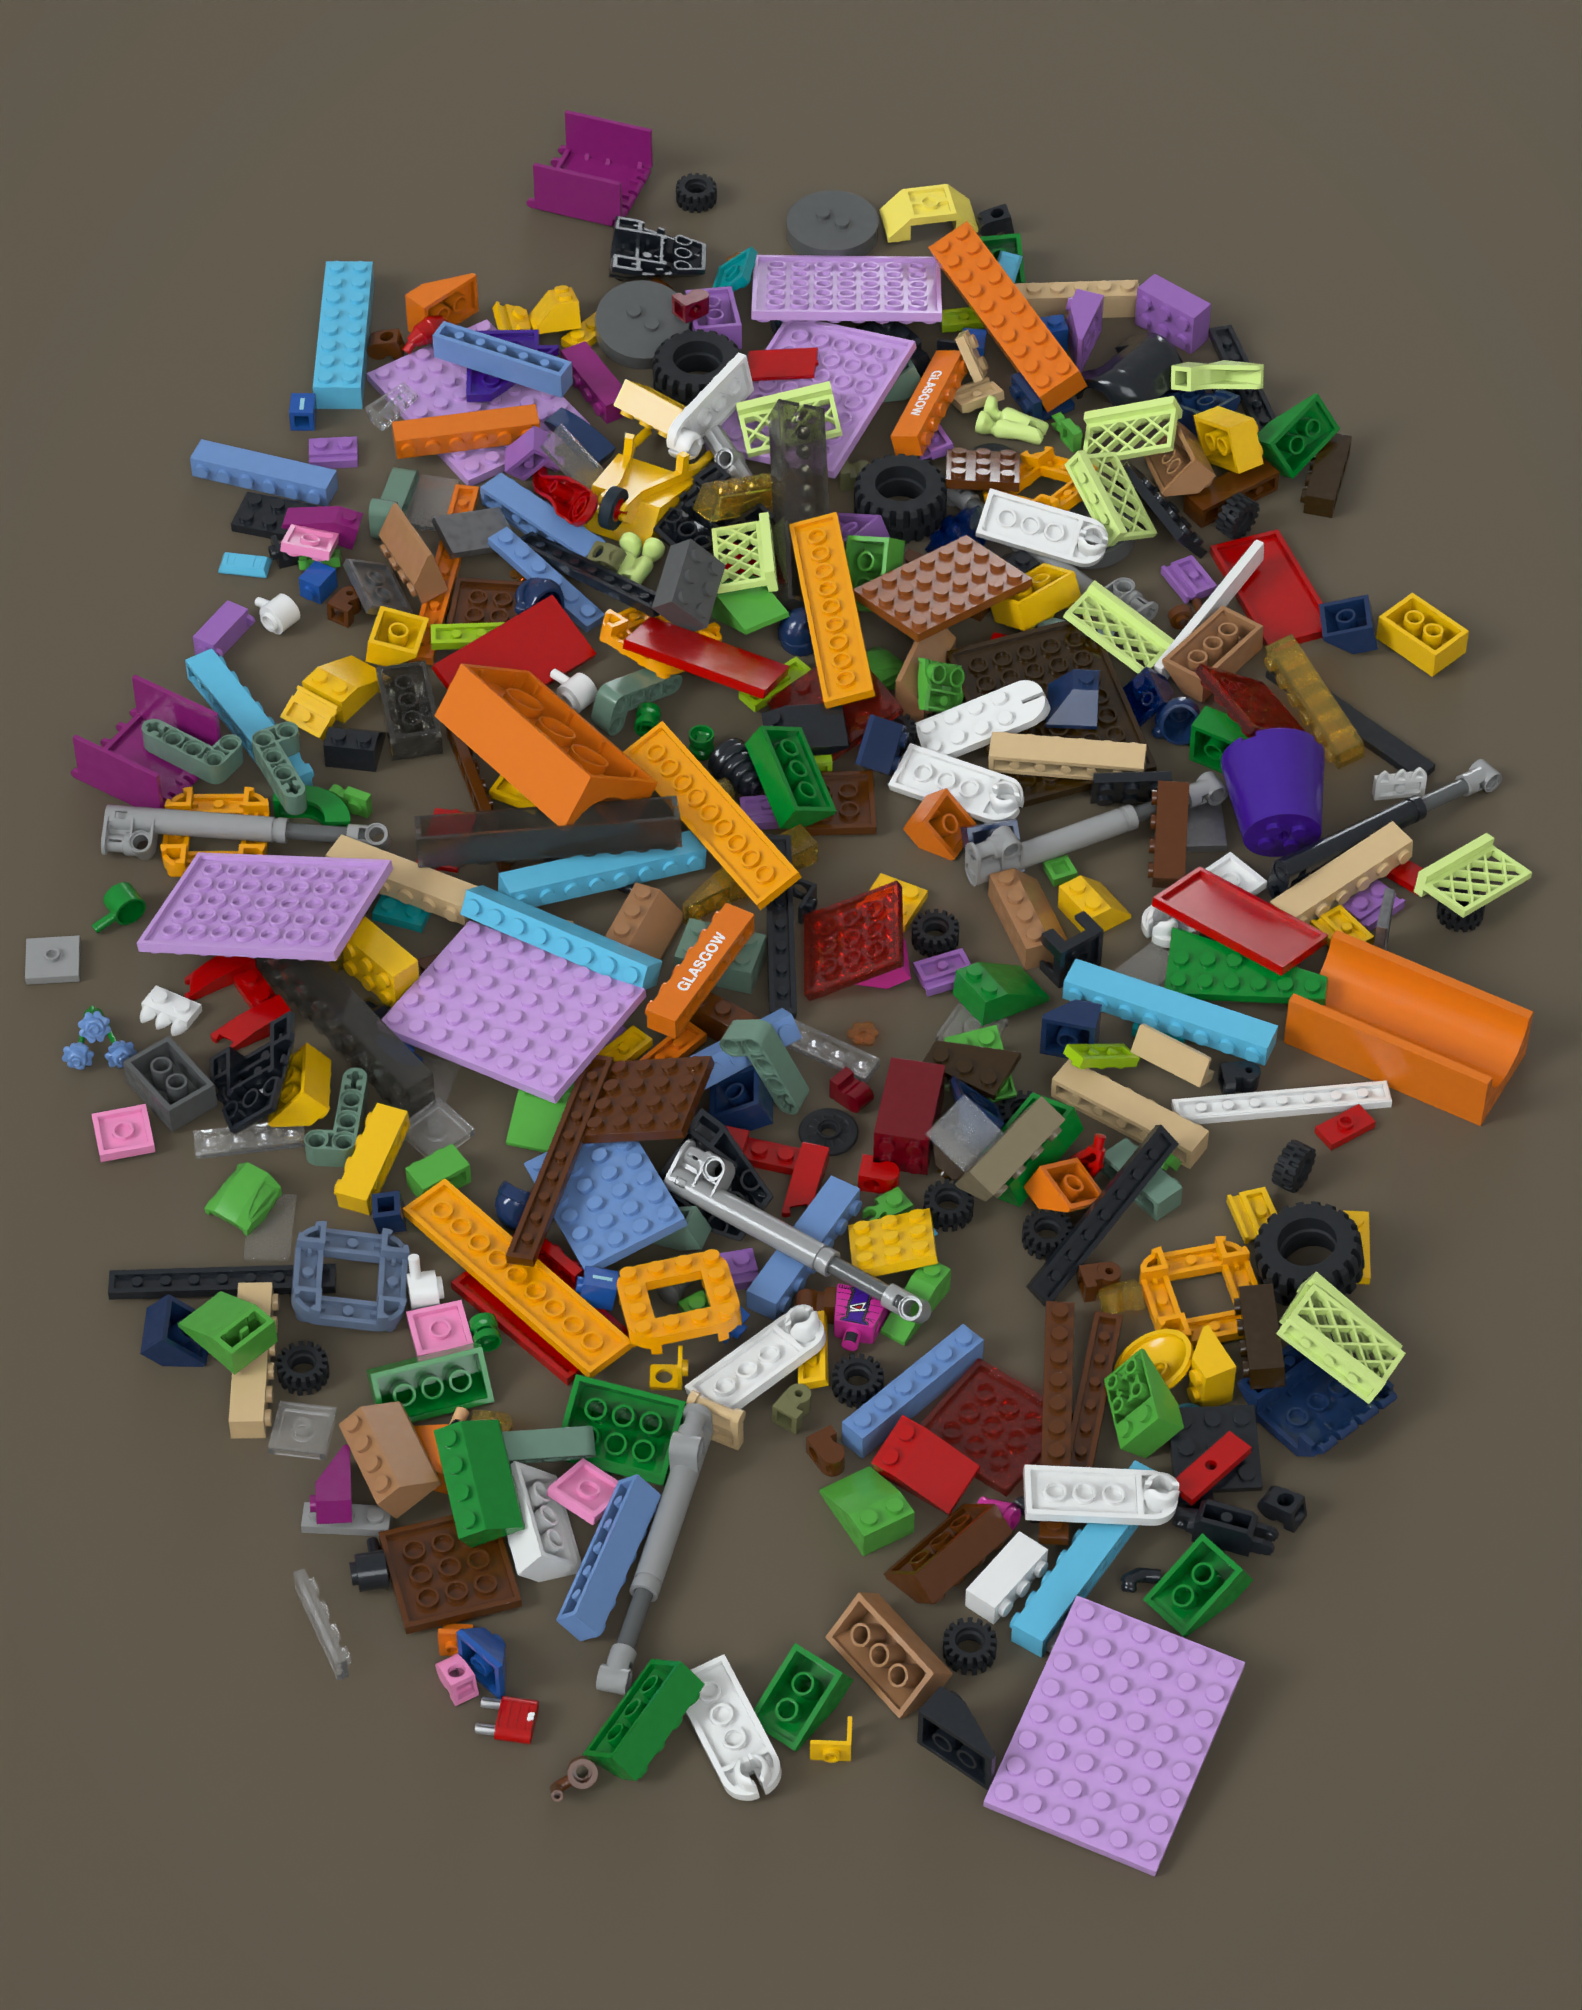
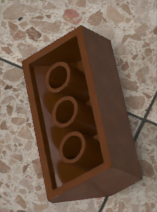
M964 1503L884 1573V1576L916 1603L936 1604L945 1598V1593L951 1587L962 1583L966 1578L965 1575L971 1569L981 1566L986 1561L985 1557L988 1554L1004 1546L1006 1543L1005 1539L1013 1531L996 1504Z

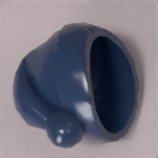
M537 577L525 580L519 585L515 593L517 602L514 609L515 612L519 615L551 595L556 598L564 609V595L561 587L551 579Z
M805 607L796 608L789 612L790 617L781 620L778 627V638L783 649L789 654L799 657L813 654L814 650Z
M1177 697L1165 703L1155 716L1156 726L1152 730L1153 737L1155 739L1164 737L1169 743L1175 745L1190 743L1191 725L1201 713L1198 705L1187 697Z
M506 1180L500 1185L495 1198L496 1214L504 1226L516 1231L531 1193L513 1186Z

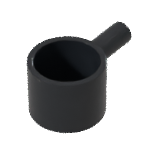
M370 1537L367 1539L368 1552L354 1554L355 1562H349L352 1585H358L359 1592L389 1588L384 1549L380 1550L379 1541L376 1537Z

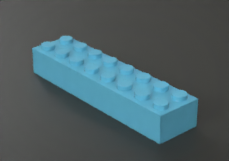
M326 261L313 379V393L316 395L317 409H363L368 357L367 345L370 336L375 284L373 262Z

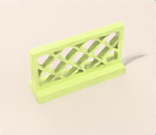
M830 381L736 403L748 458L843 436ZM828 404L831 406L825 414L816 410L819 406ZM807 411L802 419L793 416L795 412ZM812 414L821 418L816 426L807 422ZM773 417H784L778 425L769 421ZM789 420L797 423L793 431L783 428ZM826 421L836 426V429L829 431L821 428ZM760 422L755 430L746 427L747 423ZM765 425L774 429L769 437L760 434ZM802 427L811 430L808 436L802 437L798 435ZM779 432L788 436L782 442H777L774 439ZM755 438L764 441L761 447L751 449L750 445Z
M1169 396L1084 412V421L1087 426L1083 450L1087 454H1091L1098 447L1102 450L1099 453L1111 452L1118 444H1121L1124 447L1116 452L1119 460L1173 451L1177 421L1182 418L1183 410L1176 398ZM1163 421H1169L1163 428L1158 425ZM1147 425L1140 432L1136 430L1138 426ZM1126 428L1118 436L1114 434L1116 430ZM1154 428L1157 429L1158 432L1151 439L1146 437ZM1102 433L1096 440L1092 438L1093 434ZM1130 433L1136 434L1128 443L1123 441ZM1164 435L1167 437V444L1156 445ZM1109 436L1114 439L1106 447L1101 445ZM1141 440L1146 442L1141 448H1133Z
M1080 450L1064 464L1090 516L1105 527L1108 533L1107 547L1114 546L1118 541L1153 538L1158 534L1116 452L1087 454L1085 450ZM1110 460L1114 469L1106 465L1105 461ZM1102 471L1112 477L1111 481L1101 475ZM1116 480L1123 485L1125 490L1115 484ZM1112 492L1121 496L1122 500L1120 501L1112 496ZM1126 501L1133 504L1135 510L1126 505ZM1123 512L1133 518L1132 522L1122 516ZM1137 521L1143 524L1146 530L1137 526Z
M769 512L759 513V521L712 528L714 557L725 565L727 563L733 565L728 570L724 569L718 594L767 586L768 592L778 591L773 532ZM756 530L750 536L744 534L748 531ZM730 535L726 540L718 538L719 536ZM737 539L742 540L739 545L733 544ZM750 544L756 546V547L753 548L751 551L748 550V549H745V548H747ZM726 548L731 550L727 555L721 553ZM738 554L744 555L740 560L734 558ZM751 559L757 561L753 565L747 564ZM740 568L743 569V570H746V571H745L744 573H742L741 575L735 573V572H737ZM753 574L760 576V578L749 579ZM728 578L734 580L733 582L722 584Z
M1095 580L1063 616L1072 625L1143 678L1174 641V639ZM1073 613H1075V614H1082L1084 620L1078 618V617H1077L1076 615H1074ZM1090 616L1098 617L1099 622L1092 621ZM1095 629L1103 630L1104 635L1098 633ZM1111 631L1118 632L1119 637L1112 636ZM1115 644L1123 645L1124 650H1121ZM1131 646L1138 647L1139 652L1132 651ZM1136 659L1143 660L1145 667L1139 664Z
M1485 833L1419 871L1414 893L1420 897L1429 894L1464 918L1529 880L1532 872L1493 846L1494 837ZM1493 856L1500 862L1487 861V859ZM1473 867L1483 868V872L1470 871V869ZM1488 869L1501 870L1502 874L1489 873ZM1507 871H1513L1519 875H1508ZM1456 877L1466 878V882L1454 881L1453 879ZM1471 879L1484 880L1485 884L1473 883ZM1490 881L1503 882V885H1492ZM1439 887L1449 888V892H1447V891H1440V890L1437 889V888H1439ZM1454 889L1468 890V894L1457 893ZM1473 891L1486 892V895L1473 894ZM1456 901L1469 902V905L1463 907Z
M1318 1272L1312 1274L1300 1285L1296 1291L1298 1292L1279 1321L1282 1325L1314 1283L1401 1349L1403 1346ZM1312 1295L1310 1298L1315 1308H1323L1322 1302ZM1301 1315V1318L1311 1324L1308 1315ZM1317 1315L1319 1325H1328L1326 1315ZM1334 1315L1337 1325H1346L1342 1317ZM1322 1332V1334L1332 1340L1331 1332ZM1339 1332L1342 1342H1349L1348 1336L1350 1337V1334ZM1357 1333L1360 1343H1370L1366 1335ZM1345 1350L1352 1356V1353H1355V1350ZM1363 1350L1366 1360H1371L1369 1354L1374 1358L1372 1350ZM1380 1350L1383 1360H1392L1393 1356L1385 1350ZM1368 1367L1371 1371H1375V1374L1380 1376L1378 1367Z
M1314 1283L1276 1333L1368 1404L1380 1392L1406 1354ZM1313 1295L1321 1301L1323 1308H1314L1310 1297ZM1299 1315H1308L1311 1324H1309ZM1316 1315H1326L1329 1325H1319ZM1334 1315L1342 1317L1346 1325H1337ZM1322 1332H1331L1334 1342L1322 1334ZM1339 1332L1349 1333L1352 1342H1342ZM1357 1333L1366 1335L1370 1343H1360ZM1345 1350H1355L1357 1359ZM1363 1350H1372L1375 1360H1366ZM1380 1350L1387 1351L1395 1359L1383 1360ZM1368 1367H1378L1381 1377H1379L1377 1374L1371 1371Z

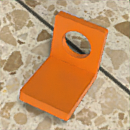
M452 1623L443 1625V1628H438L440 1656H453L457 1654L456 1633L460 1629L473 1628V1625Z

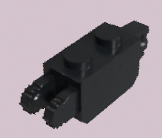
M1209 1499L1201 1501L1199 1508L1192 1509L1177 1506L1173 1517V1526L1192 1534L1191 1542H1195L1203 1533L1219 1549L1249 1557L1250 1552L1266 1556L1271 1555L1275 1549L1271 1542H1275L1279 1536L1275 1527L1259 1523L1258 1516L1253 1511Z

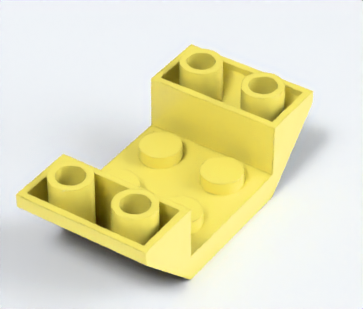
M948 184L902 189L879 209V215L888 243L911 240V226L952 221L953 227L956 229L968 221L975 232L979 230L970 200Z

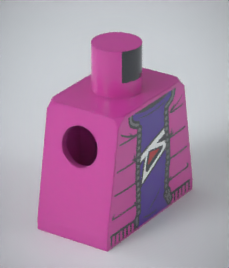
M838 1283L834 1336L842 1339L841 1346L844 1349L856 1351L859 1342L866 1344L874 1343L890 1310L881 1306V1301L854 1286Z

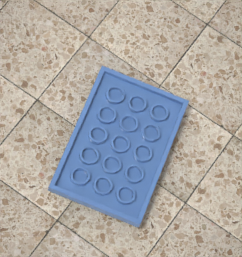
M639 1141L583 1143L554 1215L557 1225L584 1271L585 1266L603 1269L687 1226L683 1214ZM547 1152L524 1163L534 1184Z

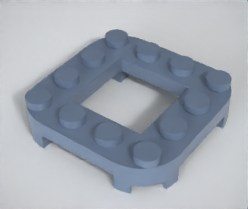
M316 1221L315 1226L300 1232L294 1253L291 1304L296 1318L301 1322L323 1326L377 1332L394 1331L403 1318L407 1302L406 1274L410 1253L408 1244L404 1245L399 1238L393 1235V1230L383 1228L381 1234L326 1228L327 1221ZM323 1257L378 1263L376 1302L323 1296L321 1288Z

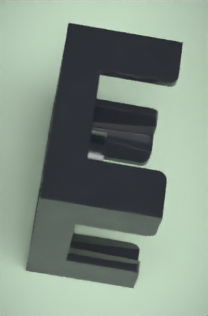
M1085 911L1075 915L1074 919L1085 929V931L1065 941L1054 929H1049L1041 935L1042 944L1054 955V965L1051 962L1042 960L1040 961L1039 969L1058 988L1063 987L1064 979L1075 959L1101 966L1104 930Z

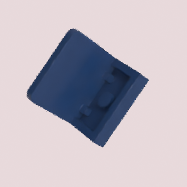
M1018 372L1011 375L1010 394L1025 414L1046 421L1052 419V415L1061 412L1065 414L1075 409V403L1069 398L1047 413L1042 406V400L1037 396L1022 374Z

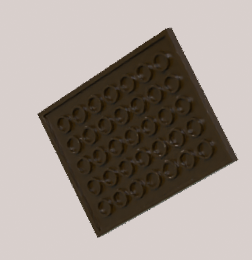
M1067 620L946 651L949 664L961 665L964 671L965 679L962 684V691L965 703L1022 680L1037 683L1047 698L1048 684L1073 669L1100 670L1097 730L1046 728L1045 719L1037 725L1016 734L1147 744L1106 649ZM990 744L983 747L988 760ZM1147 745L1145 772L1157 771V766ZM1000 773L1014 778L1021 785L1024 793V805L1022 808L1091 790L1092 780Z

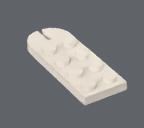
M738 353L730 360L719 374L676 417L667 434L666 443L667 447L670 448L668 450L670 456L677 459V454L685 451L690 454L689 460L695 459L705 443L703 439L704 433L716 425L721 426L737 409L736 403L745 401L754 391L746 355Z
M994 489L989 490L975 534L976 537L1079 567H1089L1097 564L1103 558L1108 544V533L1105 527L1093 518Z
M1022 680L916 722V731L921 747L957 758L989 745L992 732L1016 734L1037 725L1048 716L1050 705L1042 688L1037 683Z
M911 743L888 784L889 790L923 801L926 795L947 788L971 818L985 823L1015 819L1020 813L1019 807L1022 808L1024 805L1023 789L1014 778Z
M1231 852L1206 868V870L1255 896L1267 888V880ZM1152 905L1142 915L1141 929L1146 938L1152 936L1151 942L1161 947L1170 948L1172 927L1196 935L1201 933Z
M809 1305L794 1306L786 1314L776 1319L685 1385L686 1393L689 1395L694 1390L701 1393L702 1397L731 1409L743 1408L823 1348L826 1342V1333L822 1322L819 1320L817 1311H814L813 1307Z
M1024 1465L1023 1469L1025 1520L1157 1526L1168 1522L1176 1512L1180 1485L1168 1473L1154 1470Z
M725 1654L691 1669L705 1685L699 1692V1699L685 1713L726 1792L738 1800H756L760 1796L754 1780H751L750 1775L755 1774L765 1795H767L776 1788L781 1779V1764Z

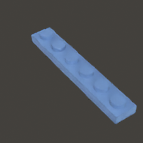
M507 526L488 538V545L527 580L538 577L557 582L564 595V611L586 633L603 622L605 614Z

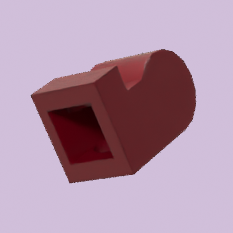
M694 289L686 295H682L680 292L672 295V313L685 324L709 313V293L703 289Z
M848 1067L843 1068L830 1079L829 1097L853 1113H858L874 1100V1093L866 1083L856 1079L854 1072Z

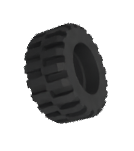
M697 329V331L692 332L686 330L682 334L676 333L670 337L671 339L667 338L655 351V356L653 357V388L673 400L688 406L727 363L738 353L742 352L732 340L729 341L727 336L723 334L717 335L715 331L705 332L704 329ZM703 371V372H708V373H705V374H690L689 372Z
M898 454V456L885 455L883 459H874L871 465L868 463L856 477V482L854 483V514L881 515L890 538L903 540L905 544L913 540L916 542L924 539V536L929 537L935 530H938L946 517V479L935 465L931 466L930 461L926 459L920 460L918 456L911 455L909 457L905 456V454ZM904 496L912 498V500L894 501L887 498Z
M1311 1201V1204L1298 1202L1295 1203L1296 1206L1289 1208V1206L1281 1208L1280 1213H1273L1267 1218L1268 1224L1263 1223L1258 1230L1259 1234L1255 1237L1254 1241L1257 1272L1261 1284L1273 1283L1276 1302L1284 1306L1287 1303L1290 1305L1298 1292L1296 1291L1300 1285L1315 1272H1318L1344 1296L1346 1293L1350 1295L1357 1288L1356 1283L1361 1281L1363 1269L1365 1268L1362 1240L1354 1220L1349 1219V1215L1343 1210L1337 1212L1335 1206L1327 1203L1325 1206H1322L1320 1202ZM1308 1246H1319L1333 1252L1324 1261L1309 1266L1296 1265L1286 1260L1294 1251Z

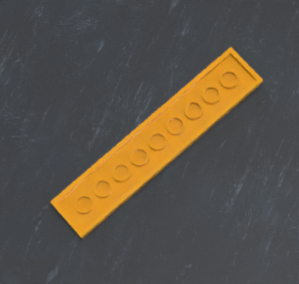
M833 512L789 524L825 708L828 709L874 697L875 691L838 514Z
M663 721L623 751L658 782L654 791L760 910L802 878L794 866Z
M443 1179L403 1208L404 1216L586 1377L593 1378L633 1348L629 1338L539 1259H537L534 1267L507 1263L506 1253L513 1237L448 1180Z

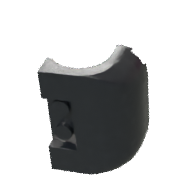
M1153 332L1132 335L1115 347L1118 354L1113 356L1103 366L1081 373L1087 387L1075 394L1077 399H1081L1085 389L1093 388L1103 393L1113 407L1158 399L1171 389V365L1180 364L1183 361L1176 348L1165 337Z

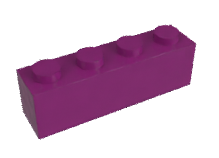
M584 341L560 350L561 358L572 362L573 387L578 388L585 402H589L593 407L595 414L600 416L606 424L625 417L620 414L621 409L614 406L622 385L588 343Z

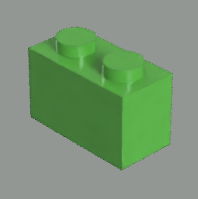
M453 1144L440 1148L433 1154L420 1161H415L405 1168L407 1186L417 1198L443 1179L448 1180L457 1189L471 1183L470 1164Z

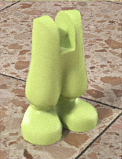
M989 395L985 402L984 410L980 411L975 432L978 434H992L996 438L1017 439L1040 445L1043 441V436L1049 428V424L1010 407L1000 411L997 398Z
M626 532L621 536L619 544L627 555L616 573L642 585L643 581L651 573L654 567L653 563L663 556L665 545L659 539L650 537L646 539L642 549L640 537L632 532Z

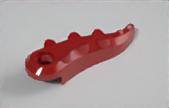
M544 466L533 474L535 492L551 502L558 516L574 527L585 525L592 519L598 507V496L595 492L572 477L549 475Z

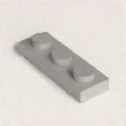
M304 1502L301 1532L379 1536L378 1532L390 1530L392 1515L378 1505L352 1504V1523L317 1524L316 1512L310 1513V1502Z

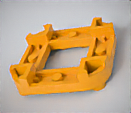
M1045 446L1043 452L1029 454L1028 451L1021 453L1022 463L1020 464L1019 492H1001L1066 511H1070L1075 505L1083 501L1064 465L1069 459L1056 456L1054 448L1050 446ZM1041 476L1067 483L1051 496L1040 494L1036 498L1031 499L1017 495ZM984 490V491H983V497H984V501H985V502H986V499H987L989 490Z
M632 607L619 613L611 609L605 612L599 637L600 641L612 646L619 653L636 661L640 666L656 672V675L662 679H668L671 675L684 672L681 669L623 649L625 638L650 616ZM661 615L654 617L671 623ZM716 622L709 624L707 628L695 631L722 642L720 626Z
M193 787L183 788V793L176 795L171 800L167 799L165 802V809L270 816L268 798L265 799L260 794L255 793V789L252 787H244V794H194ZM163 835V842L160 844L163 865L167 870V874L171 877H182L198 852L267 855L268 842L241 840L238 851H189L191 837Z
M1215 1236V1243L1164 1253L1161 1246L1152 1249L1151 1254L1140 1265L1139 1284L1154 1329L1178 1330L1188 1337L1193 1348L1196 1347L1203 1326L1206 1325L1210 1326L1220 1343L1244 1339L1243 1336H1238L1236 1319H1241V1315L1235 1316V1310L1186 1319L1185 1313L1180 1311L1170 1281L1222 1272L1234 1305V1298H1239L1238 1286L1258 1285L1249 1260L1250 1252L1248 1248L1226 1241V1236Z
M715 1249L652 1261L633 1267L627 1266L619 1272L620 1277L617 1280L619 1303L633 1348L639 1346L651 1349V1354L656 1355L663 1354L662 1345L702 1336L717 1334L720 1342L729 1339V1332L738 1325H742L740 1302L728 1263L720 1256L719 1251ZM701 1280L710 1307L655 1318L648 1290Z

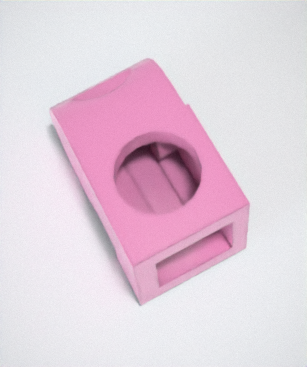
M458 1653L435 1664L439 1679L448 1690L455 1706L479 1695L475 1674Z

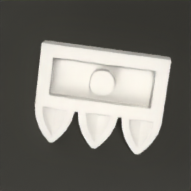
M1421 767L1415 769L1414 772H1406L1404 769H1400L1394 774H1389L1384 770L1379 775H1374L1373 799L1376 801L1405 798L1413 795L1424 796L1427 774Z
M156 985L141 1003L140 1022L146 1023L157 1016L155 1021L156 1029H163L172 1023L171 1035L177 1036L184 1033L202 1012V1006L200 1003Z

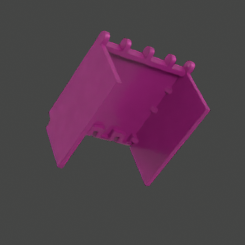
M566 110V145H561L558 148V152L562 157H554L551 160L552 166L539 163L533 164L535 198H529L526 204L530 208L613 226L616 216H627L651 174L650 168L653 166L652 129Z
M134 675L132 682L136 708L129 712L133 718L127 724L119 722L116 725V729L119 732L111 740L103 738L100 741L102 747L75 734L72 738L77 768L71 771V775L132 806L165 809L167 799L171 800L176 795L183 793V788L194 785L199 777L145 750L141 729L142 724L149 719H159L213 746L221 738L219 716L213 710L140 676Z

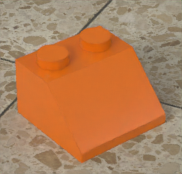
M945 788L926 795L903 830L918 848L952 861L955 860L963 848L960 827L977 824L949 790Z
M1077 1157L1039 1166L1023 1187L1038 1209L1072 1212L1088 1208L1102 1192Z

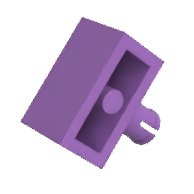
M536 426L530 428L505 449V473L522 481L527 480L543 466L557 473L563 465V459L553 455L554 435Z

